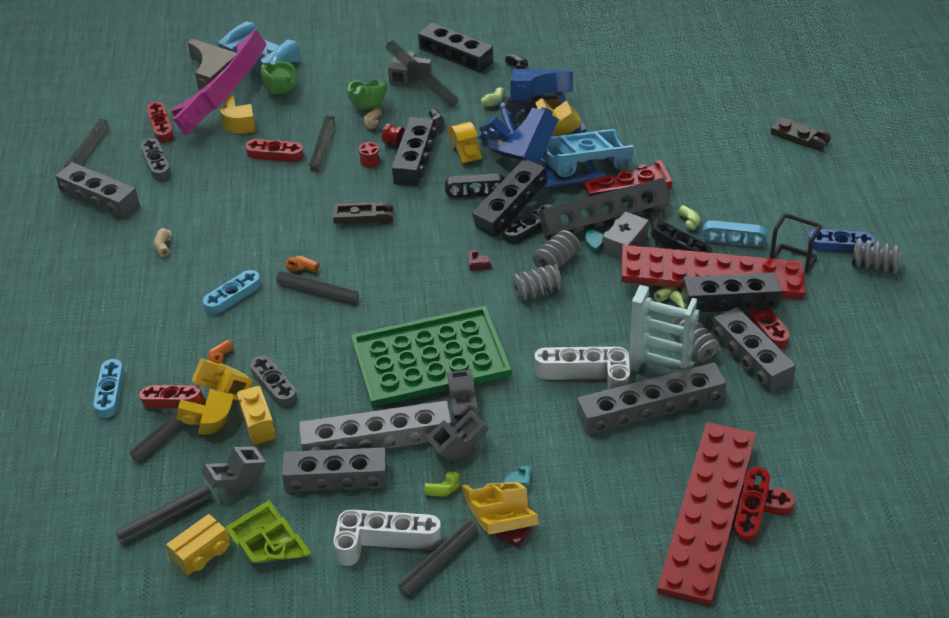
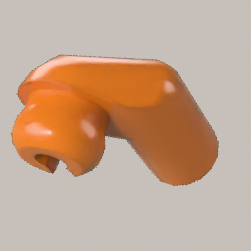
M303 256L288 258L285 262V266L290 272L308 270L317 273L320 268L318 262Z
M226 340L209 351L208 360L217 364H223L224 355L234 349L232 343Z

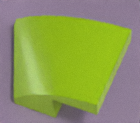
M270 500L225 527L231 540L252 564L308 557L311 555V552L298 533L295 534L286 519L280 516Z

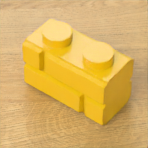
M255 386L237 392L240 411L252 445L274 440L276 435L273 420L261 387Z
M208 514L167 543L166 548L171 561L189 576L194 571L202 570L206 563L214 556L222 555L231 544L227 530Z

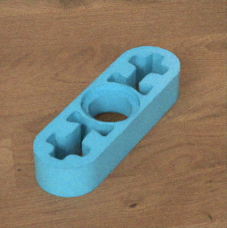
M711 220L704 224L702 237L711 243L762 247L767 242L768 232L765 227L760 225ZM731 231H737L741 235L734 237L731 236L729 233Z
M254 270L245 271L207 294L203 298L205 311L212 315L219 314L258 290L261 286L258 272ZM237 290L235 294H227L228 291Z
M117 359L105 361L100 368L93 405L97 416L101 418H109L118 410L124 370L122 363ZM107 386H115V388L110 391L103 390Z

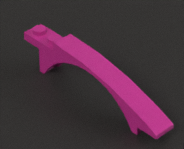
M256 29L243 41L235 45L237 47L235 57L213 81L171 110L175 116L173 121L184 135L190 134L213 109L218 108L256 63L267 46Z

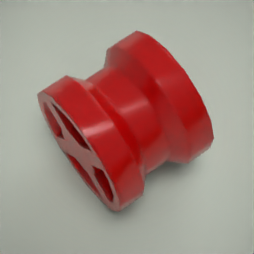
M386 124L382 132V142L385 144L393 143L394 146L399 147L405 129L400 126L396 128L392 124Z
M366 142L359 146L360 164L363 167L373 168L379 165V146L376 143Z

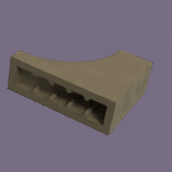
M191 39L188 42L190 57L201 63L195 72L198 88L203 89L230 64L236 53Z

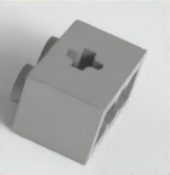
M625 211L620 218L615 220L612 228L604 233L602 237V243L604 244L603 253L621 260L622 245L640 246L648 237L649 220Z

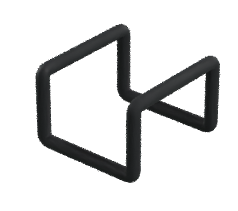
M784 213L773 229L770 258L775 259L781 248L806 255L805 272H809L817 259V255L812 253L813 242L822 229V225ZM785 218L817 227L809 240L808 251L783 243L779 244L776 248L778 229Z

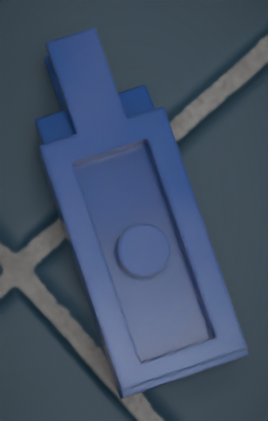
M494 117L480 126L478 130L481 133L477 138L482 143H485L487 140H500L506 137L511 130L497 117Z

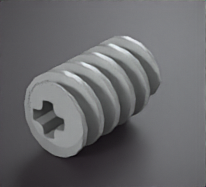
M566 230L559 231L551 240L534 252L533 262L537 268H545L546 265L553 266L554 263L559 268L563 266L564 262L573 257L575 253L580 251L581 244L578 238L571 232Z
M858 238L852 262L856 260L857 267H860L864 261L867 269L874 263L875 270L877 271L883 265L884 272H888L890 267H892L893 273L897 274L901 252L898 251V245H894L892 250H889L888 243H885L883 248L880 249L879 242L876 241L874 246L871 247L870 240H867L862 245L861 238Z
M555 263L553 266L546 265L545 268L538 267L536 271L531 269L528 273L524 271L520 272L519 276L517 274H512L511 276L515 296L518 298L521 295L524 301L527 300V293L532 298H535L536 291L539 292L540 296H544L545 288L549 294L553 292V286H555L557 291H561V276Z
M676 317L671 324L684 327L685 319ZM697 321L694 327L692 358L698 363H703L717 352L720 344ZM670 334L678 343L683 344L682 336Z

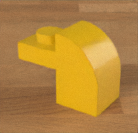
M229 95L226 98L227 104H223V108L219 109L223 128L233 134L256 132L251 104L235 106L234 96Z
M542 98L536 102L538 109L545 107L553 111L552 115L559 119L552 136L568 135L583 125L577 111L567 100L554 110Z
M471 122L448 128L447 132L452 149H457L461 165L482 159L476 139L478 135Z
M203 358L200 359L192 378L194 383L234 395L233 399L237 401V392L250 388L253 381L246 374L222 363L217 364Z
M210 389L205 405L180 400L176 419L188 425H200L198 434L207 435L215 433L226 424L234 395Z

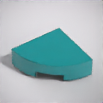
M589 228L586 232V243L589 246V250L597 254L604 246L602 243L604 234Z
M531 466L519 467L517 471L506 476L504 483L519 482L529 491Z

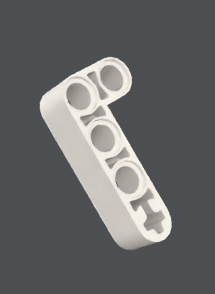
M622 347L541 348L535 352V375L544 380L607 379V389H612L630 383L629 354Z
M346 510L342 512L338 518L334 535L336 560L343 566H351L359 560L362 545L433 550L438 548L442 542L440 520L436 516L366 510Z

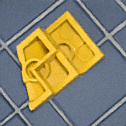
M519 482L489 483L483 488L472 489L470 485H462V492L470 510L480 526L488 534L539 525L538 514L528 507L527 488Z

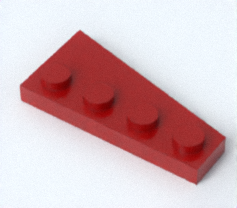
M662 160L655 161L653 166L647 167L644 164L638 166V170L633 172L624 170L620 171L616 177L607 175L584 182V188L587 196L591 197L660 178H665L667 189H671L673 181Z

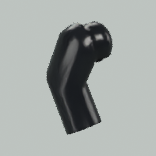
M506 54L505 62L516 65V69H526L528 66V61L522 56Z
M431 109L429 116L431 119H434V127L440 129L444 125L445 120L437 109Z

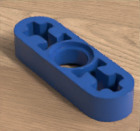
M821 229L813 242V250L854 253L858 238H861L862 245L867 240H870L871 247H873L875 237L868 232ZM812 230V231L809 233L808 244H809V240H810V238H811V236L813 235V233H814L815 230ZM836 240H845L846 243H839Z

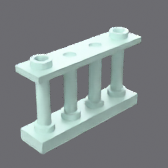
M639 285L632 300L630 370L638 372L641 364L646 362L680 371L694 368L695 362L692 361L694 327L697 324L700 310L696 309L697 299H691L688 309L678 308L652 301V298H649V287ZM653 311L685 319L684 327L651 319L648 312ZM651 328L682 336L683 344L650 336V333H647V329ZM649 345L682 354L681 361L649 353L646 346Z

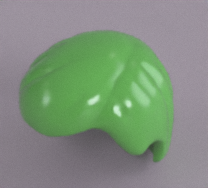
M281 61L273 64L267 62L265 66L264 64L261 65V81L269 93L282 95L288 93L296 86L298 77L292 64Z
M385 79L382 80V84L378 80H373L368 84H364L361 81H352L347 87L349 100L356 107L363 110H373L375 107H379L387 92V82Z

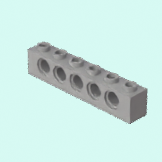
M447 401L302 421L299 422L302 450L381 447L390 449L428 443L429 441L426 437L443 420L451 425Z

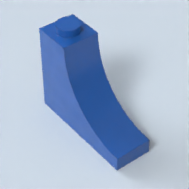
M513 70L510 101H531L532 98L546 93L573 92V70Z
M541 107V109L532 108L527 118L517 130L503 139L490 140L488 148L502 156L520 161L525 158L539 165L559 119L552 115L553 111L545 107Z

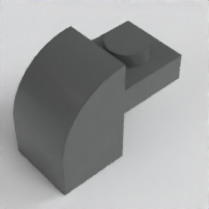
M415 52L403 53L394 57L388 67L389 84L408 86L412 77L431 79L433 75L432 59L415 57Z
M472 371L447 372L452 417H464L470 410L477 414L478 409Z
M470 410L454 427L443 420L426 438L440 455L448 460L456 461L472 454L476 450L472 445L489 428L473 410Z
M255 446L233 447L227 463L204 464L202 474L212 488H227L231 495H235L249 489L256 483L266 461Z

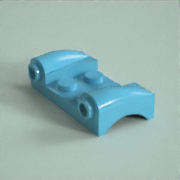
M244 22L238 25L218 42V46L237 53L235 45L243 41L253 30H257L256 25L252 22ZM289 39L280 46L264 40L267 46L251 69L260 73L261 65L264 64L265 66L267 62L270 64L281 61L299 63L301 62L299 45L296 41Z
M615 129L553 136L550 138L542 158L556 174L561 177H568L576 171L577 161L586 162L592 159L604 160L608 158L616 169H625L632 162L634 146H623Z

